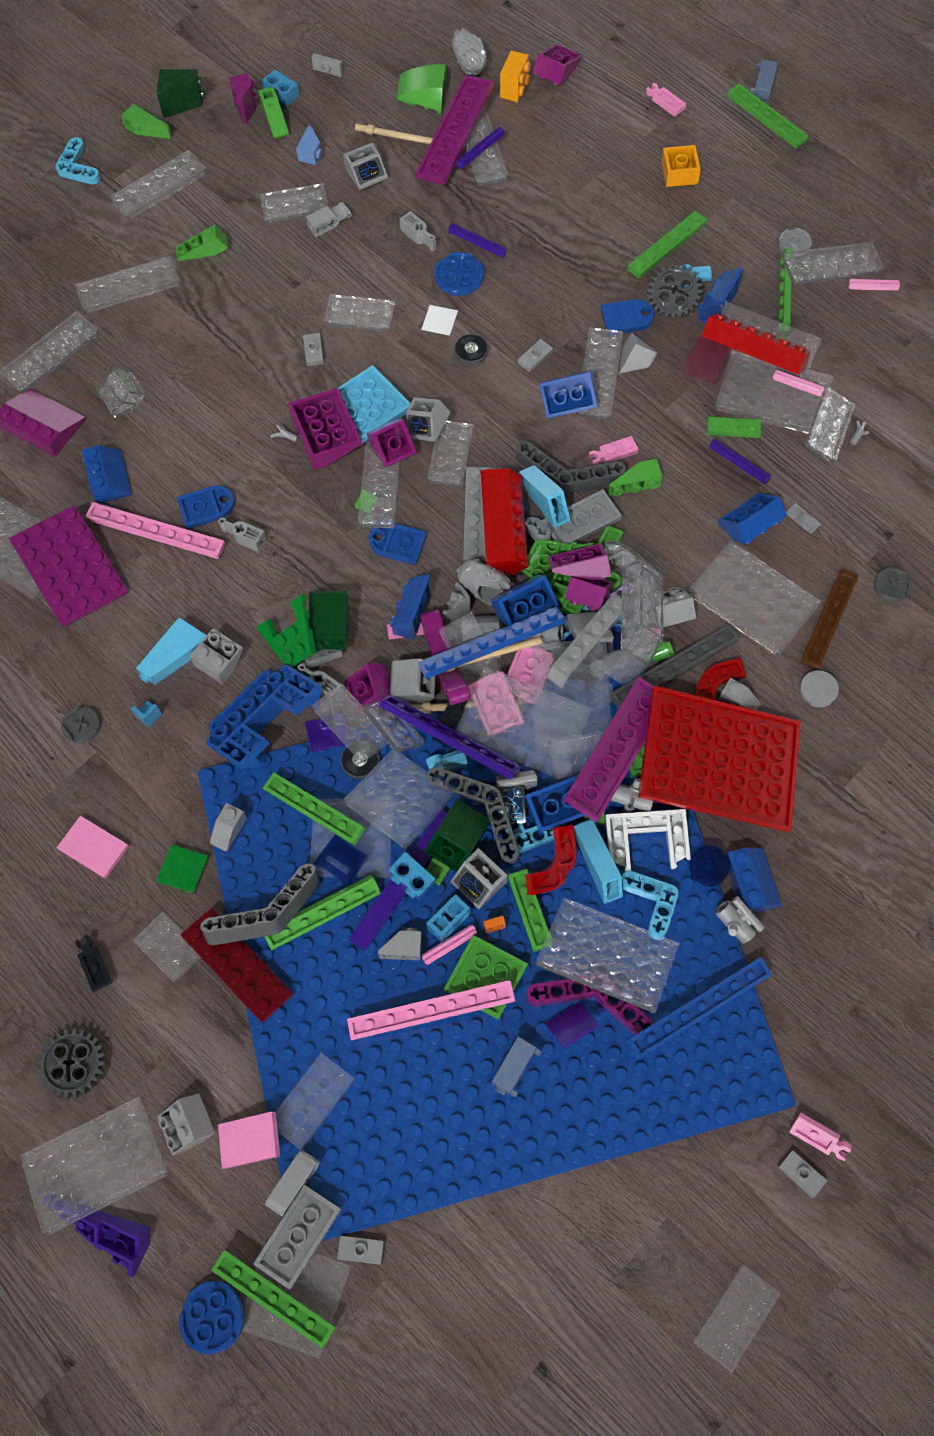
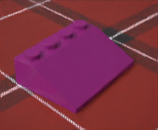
M338 388L288 403L290 417L313 470L334 463L362 444Z
M29 389L5 402L0 408L1 429L54 457L58 455L86 420L85 416L33 389Z

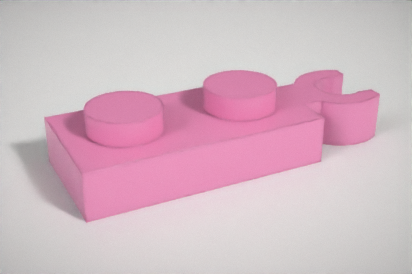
M652 83V89L647 87L646 94L652 97V101L674 117L686 109V103L664 87L659 89L656 83Z
M630 436L599 446V452H589V458H597L592 460V465H598L603 460L605 463L615 462L638 454L639 449L633 437Z
M801 1112L790 1128V1133L827 1155L832 1151L838 1159L845 1161L847 1154L841 1150L851 1152L852 1145L845 1141H838L839 1134Z

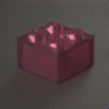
M700 334L686 361L684 373L717 384L729 359L731 348L704 338Z

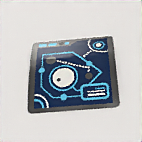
M524 787L498 788L502 794L511 824L525 823ZM491 792L490 801H495L498 794ZM496 811L493 818L497 821L501 820L504 814L502 811Z

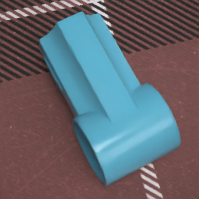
M684 264L685 270L690 267V273L696 272L695 278L700 277V282L711 281V266L692 267L691 265ZM683 284V285H682L683 288H686V287H689V286H690V285H688V284Z
M459 750L443 756L442 754H436L426 760L429 769L439 767L451 772L468 766L465 754ZM439 773L437 776H433V779L442 778Z

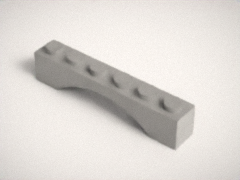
M614 592L553 664L547 678L560 688H563L597 643L621 619L630 603Z

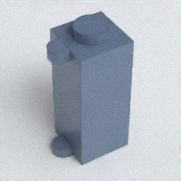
M763 59L762 63H758L756 69L760 70L756 87L751 88L750 92L762 101H769L778 62Z
M517 1037L492 1080V1085L495 1086L494 1090L504 1096L507 1093L517 1097L518 1093L514 1091V1088L533 1055L540 1056L542 1052L536 1049L535 1046Z

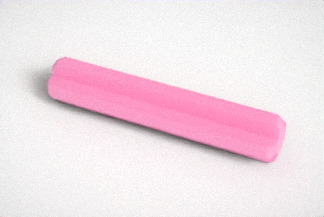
M850 279L848 285L849 289L897 291L900 287L899 280Z
M776 370L773 375V379L816 396H821L824 391V387L780 370Z
M469 925L423 953V961L427 965L471 939L473 935L476 936L477 930L473 925Z

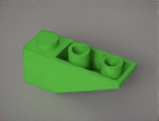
M269 87L258 90L261 107L274 139L289 135L274 88Z
M135 104L121 115L124 127L136 135L171 138L170 127L166 122H162L156 116L149 114Z
M214 224L176 246L177 260L216 256L228 249L227 235Z
M657 459L637 463L609 484L608 496H619L623 493L655 489L661 486L662 473Z

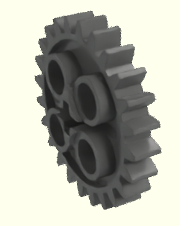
M676 264L675 268L672 269L671 265H669L668 270L662 267V273L656 272L657 278L652 277L653 283H649V288L651 289L647 290V293L650 295L648 296V301H652L650 306H655V313L660 311L659 317L665 314L666 320L669 316H672L673 321L675 316H678L681 320L682 314L688 317V311L694 313L693 307L698 308L697 302H701L700 295H703V290H700L702 283H699L700 277L695 278L696 272L690 273V267L685 270L684 265H682L681 269H679L678 264ZM669 279L674 281L670 285L665 283ZM688 284L690 285V287L688 289H683L682 285ZM663 295H666V296L669 297V298H668L667 300H665V301H662V300L660 299V297L663 296ZM678 300L685 302L683 305L676 304Z
M74 1028L71 1034L69 1030L65 1029L64 1036L57 1032L56 1040L49 1038L50 1046L43 1044V1047L46 1049L45 1053L39 1052L43 1059L36 1061V1063L41 1065L42 1068H39L36 1072L43 1075L38 1080L45 1082L42 1087L45 1089L50 1088L49 1093H56V1096L59 1098L63 1094L66 1099H70L71 1094L73 1097L78 1098L79 1092L87 1095L86 1088L94 1090L92 1083L94 1081L100 1083L101 1081L97 1076L105 1074L100 1070L101 1067L107 1066L106 1063L101 1061L107 1057L105 1054L100 1053L104 1047L102 1045L97 1046L100 1040L97 1038L93 1039L94 1035L91 1033L86 1036L85 1030H81L79 1033ZM66 1048V1054L59 1058V1051ZM87 1048L86 1056L80 1058V1051ZM74 1060L75 1063L69 1067L68 1064L72 1063ZM63 1069V1076L60 1079H56V1073ZM84 1069L85 1074L83 1078L78 1080L77 1073Z

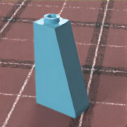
M535 465L519 472L522 478V487L554 528L571 521L564 492L557 484Z
M178 618L136 667L140 674L139 678L145 683L158 684L191 660L189 656L207 635L181 618Z
M582 821L575 825V838L603 903L606 904L623 897L621 874L594 821Z

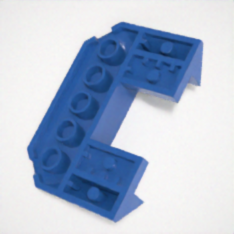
M289 665L280 666V669L275 671L270 669L262 671L209 724L211 732L206 744L239 769L263 767L256 757L270 743L259 734L284 709L296 716L307 706L317 712L322 686Z

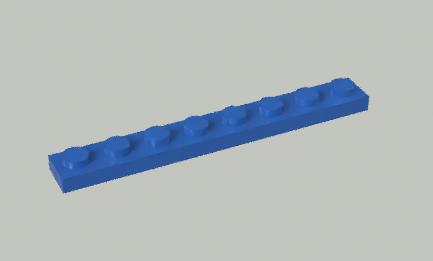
M557 607L548 609L418 662L419 668L426 679L559 626L565 623V617Z
M759 957L626 1040V1043L636 1060H639L772 976V973L762 957Z

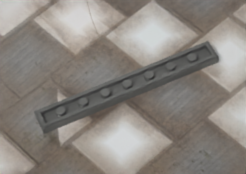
M727 624L639 677L652 686L662 687L738 642L740 637ZM637 678L610 693L609 697L618 708Z

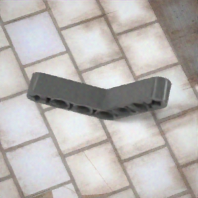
M521 441L517 444V461L526 468L535 465L557 484L564 494L607 487L626 471V466L620 461L567 470L530 442Z
M439 767L429 769L427 780L432 786L485 804L502 859L509 864L516 863L520 858V851L502 794L498 788ZM439 773V775L446 780L445 782L440 779H436L435 781L433 779V776H437ZM454 779H459V787L451 788V782ZM478 786L479 791L477 794H469L470 787ZM496 792L498 794L497 799L489 801V793ZM496 811L503 812L504 816L501 820H494L493 815ZM502 830H508L510 833L506 840L499 838ZM506 844H509L510 849L515 852L512 859L505 856L508 854Z
M312 864L302 865L267 908L205 919L200 927L206 942L210 945H218L281 933L318 888L320 880L315 866Z

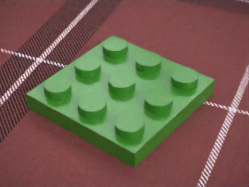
M473 935L445 985L444 991L454 994L511 980L514 992L528 963ZM507 1004L480 1011L499 1020Z

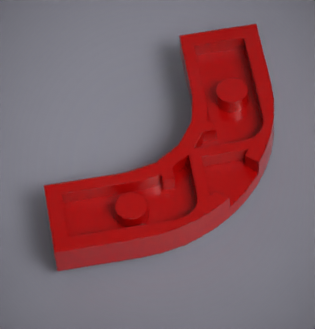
M741 659L722 662L705 671L697 684L695 696L716 700L715 692L720 685L728 682L730 678L734 680L745 678L746 673Z
M573 825L553 828L555 857L547 869L525 874L527 895L555 890L567 880L566 877L570 869H573L576 860V841Z

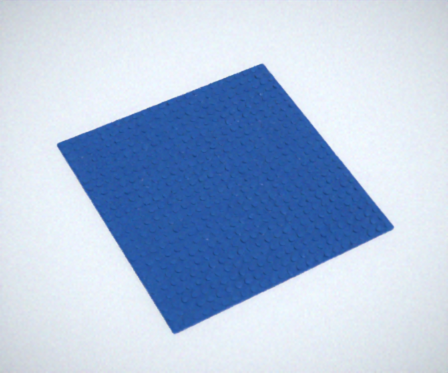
M635 658L608 665V675L602 680H596L598 683L596 688L593 684L587 685L590 689L588 694L583 690L582 683L576 686L571 679L563 688H560L551 680L546 681L537 706L522 701L523 708H518L524 720V725L488 738L477 710H464L466 714L458 732L506 759L517 762V765L521 767L520 772L534 770L537 775V788L524 790V795L567 780L579 774L618 710V707L609 697L610 693L645 673L641 660ZM431 711L427 715L440 722L444 711ZM400 718L347 732L349 744L312 753L310 743L306 742L259 754L256 758L263 767L239 769L231 762L200 769L198 777L210 836H212L216 819L226 803L244 811L247 817L245 824L228 852L213 846L227 915L267 908L296 871L304 864L315 866L320 884L299 911L371 874L382 893L391 880L389 868L404 852L409 855L440 810L448 814L454 802L458 799L489 819L485 804L436 788L427 780L429 768L426 760L433 755L442 754L443 756L457 751V749L433 741L432 735ZM359 741L367 742L374 746L378 751L380 760L377 771L371 777L362 780L349 777L343 771L341 765V755L344 749L350 744ZM466 754L468 766L451 771L476 781H489L495 787V776L502 775ZM628 770L621 784L630 786L635 778L640 779L641 776L631 778ZM273 772L363 826L365 831L355 846L265 791L263 787ZM454 779L451 782V788L455 789L460 785L459 779ZM475 785L470 787L469 794H477ZM610 801L605 809V815L622 814L625 809L624 805ZM653 801L650 812L685 808ZM525 804L526 822L522 823V825L527 830L534 827L535 824ZM635 808V810L632 811V813H636V812H646V811L639 810V809H636V808ZM685 809L691 859L683 858L676 863L678 867L675 869L670 868L666 832L628 834L631 871L671 884L678 890V898L667 933L660 940H655L648 934V927L656 901L622 889L623 897L604 904L576 838V860L573 869H570L566 877L567 880L555 890L536 894L553 947L533 953L508 877L507 883L478 910L450 883L456 874L452 869H450L441 886L434 883L420 900L417 897L411 898L406 894L366 952L348 939L379 895L274 950L270 949L265 937L243 940L293 993V997L263 1024L247 1008L246 1010L267 1112H276L280 1157H277L280 1176L282 1178L296 1155L303 1149L320 1161L318 1168L306 1186L341 1209V1212L322 1241L794 1107L795 1101L755 987L749 989L639 1060H636L626 1043V1040L634 1035L595 998L533 1007L527 1002V990L531 985L600 974L608 979L655 1023L747 965L738 939L729 934L728 927L715 914L718 906L725 901L693 810ZM584 816L569 821L565 825H578L584 821ZM489 822L469 855L470 857L479 848L507 875L525 869L530 874L543 871L552 864L555 857V843L553 840L520 853L519 860L516 863L509 864L500 855L494 832ZM517 823L511 824L513 830L517 829ZM605 823L604 825H596L607 847ZM504 830L499 834V838L502 840L507 839ZM539 831L533 833V837L536 840H542L544 834L543 832L539 833ZM527 835V840L525 841L529 840V844H532L529 835ZM517 839V845L523 847L525 841ZM506 844L508 854L505 856L512 859L515 852L510 849L509 844ZM431 860L428 862V864H427L426 867L424 868L425 870H426V868L428 867V865L430 864ZM615 863L622 877L623 873L626 872L624 871L625 867ZM628 878L627 883L631 884L632 879ZM418 879L414 882L413 887L420 889L423 887L424 882ZM651 884L644 885V889L648 892L655 890ZM671 892L666 893L665 902L669 901ZM455 894L470 907L471 914L446 939L469 925H473L477 930L476 937L528 963L514 991L516 1002L507 1004L499 1020L478 1010L351 1040L347 1022L349 1018L450 995L444 991V987L471 939L428 965L423 961L422 954L441 943L427 929L426 923ZM665 908L658 909V913L662 916L669 914ZM504 916L506 928L486 934L484 921ZM659 921L655 930L658 933L660 932V927L662 924V922ZM406 928H416L418 931H421V960L380 959L378 955L379 950L398 932L406 931ZM596 981L592 983L595 990L603 989L601 982ZM573 985L571 987L574 993L579 994L583 991L580 985ZM553 988L551 994L559 997L562 995V991L559 988ZM545 989V992H544V994H546V995H545V999H548V997H547V989ZM536 991L533 992L535 1000H538L540 995ZM608 997L610 1004L617 1005L619 1003L617 997ZM581 1002L600 1027L563 1048L546 1027L545 1023ZM626 1010L623 1012L626 1019L631 1020L634 1018L632 1011ZM639 1018L637 1019L636 1023L633 1025L634 1027H636L637 1023H639V1021H640ZM517 1037H520L535 1046L542 1053L540 1056L534 1054L514 1088V1091L518 1093L517 1097L507 1093L504 1096L494 1090L495 1086L492 1085V1080Z

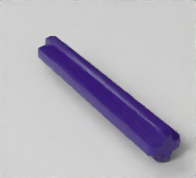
M501 127L496 128L456 161V166L459 169H463L504 135V129Z
M454 223L450 224L448 228L449 233L500 257L506 255L507 249Z
M712 440L709 446L712 450L763 484L769 482L771 476L718 440Z

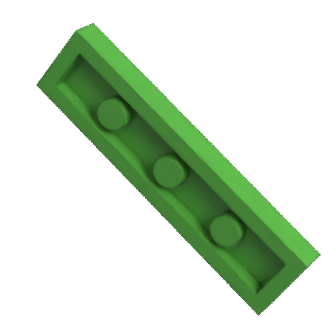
M525 869L509 874L508 880L533 953L553 947V943L536 894L527 895L525 874H528V871Z

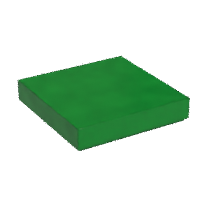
M171 844L156 881L157 883L195 894L209 857Z

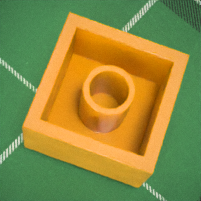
M510 51L500 72V98L518 102L520 97L524 95L525 86L530 81V75H528L531 65L529 55Z
M696 145L663 148L661 164L666 187L698 184L701 169Z

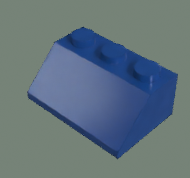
M743 268L723 272L719 279L716 278L714 280L713 289L711 291L708 290L705 302H701L698 307V320L707 323L709 316L715 315V313L725 314L738 292Z
M593 370L542 381L539 384L547 419L598 407L597 386Z
M101 445L82 449L91 493L96 503L101 504L132 495L121 450Z
M758 493L717 521L735 542L748 544L756 536L767 532V529L771 526L779 524L787 514L780 497Z
M427 574L410 578L408 584L404 585L402 600H399L396 606V616H393L390 622L394 635L412 640L415 639L421 623L420 614L425 612L431 596L430 575Z
M536 575L490 599L498 618L506 627L554 607H557L559 610L561 609L546 575Z
M577 776L524 796L528 812L539 833L585 816L563 801Z
M747 847L727 853L725 862L735 894L752 913L782 906L763 849Z

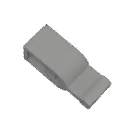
M340 202L333 208L326 206L307 215L306 221L310 231L315 237H318L337 227L339 221L350 218L352 215L346 205Z
M411 211L400 218V229L405 235L417 244L424 243L429 247L430 251L436 250V238L427 232L425 222Z
M220 518L218 521L223 533L232 534L238 544L256 552H260L267 540L264 530L245 522L238 521L233 524L226 521L225 518Z
M305 664L298 666L300 673L322 686L320 696L332 705H335L344 695L343 685L324 672H311L306 668Z

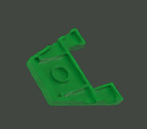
M306 594L299 595L290 602L297 621L279 634L275 629L272 619L265 620L256 627L282 663L292 668H296L316 654L312 629L309 630L308 624L310 614L309 611H306L305 602L307 601Z

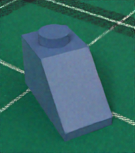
M308 126L296 148L298 161L316 165L322 157L323 150L312 127Z

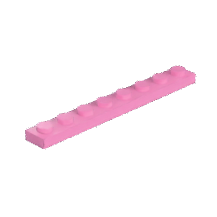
M92 502L85 516L87 521L219 559L225 546L224 540Z
M511 980L349 1018L347 1022L351 1040H356L516 1001Z

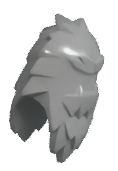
M461 28V31L455 30L452 46L458 60L457 63L468 75L475 76L481 73L488 62L481 37L478 38L475 34L472 35L464 28Z
M479 559L469 560L456 570L458 579L464 588L469 590L475 598L488 605L493 606L490 599L504 593L503 589H510V579L503 571L484 564Z

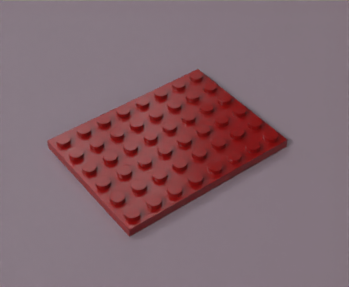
M654 686L651 692L638 798L790 832L792 831L801 721Z

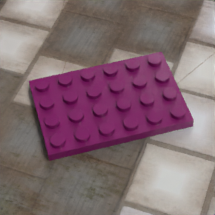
M75 505L9 537L11 544L62 628L128 594L127 588Z

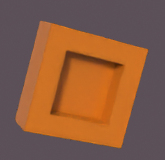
M504 916L484 921L486 934L506 928Z

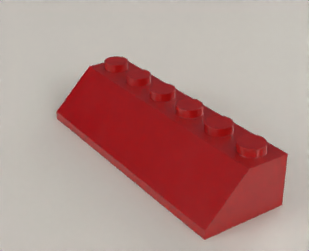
M719 313L708 317L702 337L795 374H800L807 367L810 352L806 351V347L801 345L793 346L789 344L790 341L780 338V340L773 338L774 335L768 332L762 334L757 332V328L753 326H742L740 321L734 319L729 321L725 319L724 315Z
M509 468L485 469L480 471L486 564L513 576L528 567L522 478L520 474Z

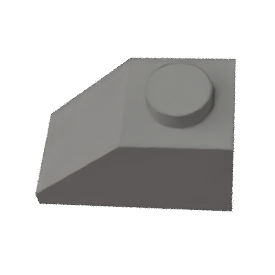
M732 678L729 679L718 700L757 711L761 706V703L747 686Z
M226 803L216 819L210 844L228 852L247 820L244 811Z
M406 928V931L398 932L379 950L378 955L380 959L421 960V931H418L416 928Z

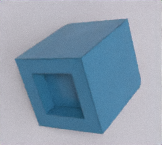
M146 701L139 709L134 706L131 708L134 715L149 728L162 715L156 704L152 705L149 701Z

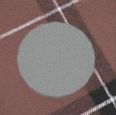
M787 229L781 233L778 241L779 249L783 254L786 248L792 249V258L803 257L811 249V236L803 229Z
M816 670L809 672L804 676L800 684L802 699L813 707L823 708L831 705L839 693V685L836 679L825 671Z

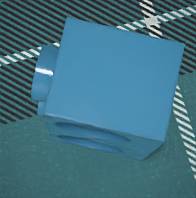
M273 70L262 80L263 89L273 87L279 103L286 107L299 97L298 84L277 70Z
M406 852L389 868L390 879L397 885L401 883L406 888L404 891L411 898L417 897L420 900L436 882L435 878ZM406 866L409 868V872L406 875H400L398 869ZM415 880H422L424 882L423 887L420 889L414 888L413 882Z
M455 894L426 923L427 929L440 942H443L471 914L470 907Z

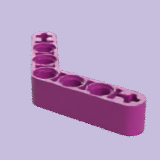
M439 610L421 613L420 619L431 656L450 650ZM457 668L453 671H445L437 675L450 705L470 700L466 684Z
M600 974L534 984L527 990V1002L533 1007L595 998L633 1035L641 1032L642 1027H649L653 1024L652 1020L608 979ZM596 981L601 982L603 989L595 990L592 983ZM573 985H580L583 991L577 994L572 991L571 987ZM559 988L562 991V995L555 997L551 994V990ZM545 989H547V997H548V999H545V995H546V994H544ZM535 991L540 995L538 1000H535L533 996ZM608 997H617L619 1003L617 1005L610 1004ZM626 1010L632 1011L634 1018L631 1020L626 1019L623 1012ZM639 1018V1019H640L639 1023H637L636 1027H634L633 1025L636 1023L637 1019Z

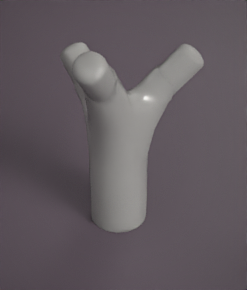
M860 421L856 422L857 429L850 440L852 445H856L861 436L869 434V431H864L866 421H863L862 424H860Z
M276 425L280 432L270 435L271 438L285 437L294 442H297L299 438L298 435L287 431L284 426L281 427L280 425Z

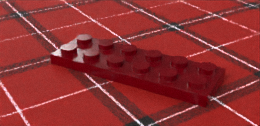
M211 908L180 935L259 1022L263 1024L293 997V993L243 940L218 945H210L206 942L201 931V923L207 918L219 916Z

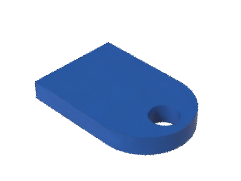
M633 299L601 304L600 309L607 336L642 331L653 323L654 309L644 300ZM642 312H647V313H649V315H648V316H644V315H642L641 313H642Z
M211 486L177 497L187 530L227 517L233 511L235 505L232 493L223 486ZM224 497L229 498L226 503L220 502Z
M385 522L378 524L372 529L369 535V543L372 551L378 556L416 566L427 537V532ZM376 535H382L383 539L377 541L374 539V537Z

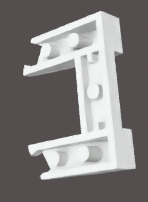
M685 809L605 815L608 851L615 863L625 867L624 871H631L628 834L666 832L671 869L678 867L676 863L683 858L691 859Z

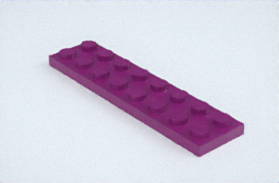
M464 75L415 173L416 179L446 185L456 161L494 87L492 80Z
M638 677L633 683L563 801L595 823L601 818L645 743L651 692L654 686L641 677Z

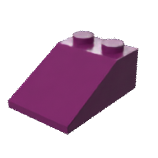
M556 43L538 53L533 73L537 74L539 78L550 80L554 85H561L570 77L583 59V55Z
M602 543L547 556L551 570L554 573L597 581L605 580L611 576L608 556Z

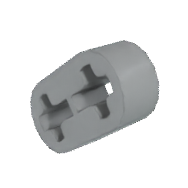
M529 517L525 520V531L535 541L551 540V530L539 518Z

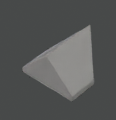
M631 333L622 349L619 374L649 368L658 352Z
M459 583L455 584V592L451 593L450 600L447 603L449 605L448 610L442 613L443 622L445 623L470 614V596Z

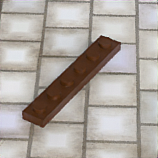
M843 569L840 570L801 660L802 664L819 670L858 579V575Z

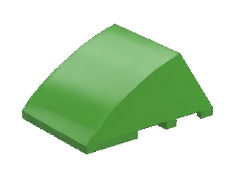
M426 65L400 74L397 100L413 106L418 104L424 106L426 110L430 108L436 110L438 114H442L443 93L448 65Z
M536 540L528 554V567L522 570V572L529 578L536 575H546L556 599L564 604L571 576L552 572L547 556L592 546L594 543L586 545L577 544V542H571L570 544L552 540Z

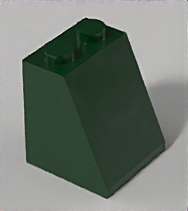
M160 69L156 94L163 118L202 106L203 99H205V90L202 89V77L199 76L197 69Z
M309 591L310 618L308 619L309 630L312 629L316 650H347L350 623L347 591Z
M456 799L424 852L457 873L473 851L490 819Z

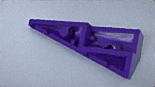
M51 1195L46 1200V1206L49 1208L53 1206L61 1212L60 1218L64 1221L69 1219L77 1226L75 1230L99 1251L105 1250L113 1257L112 1262L114 1264L121 1263L128 1269L127 1275L133 1277L136 1274L150 1245V1227L55 1195Z

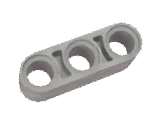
M303 1149L300 1150L268 1197L265 1205L283 1218L303 1186L307 1185L320 1161Z

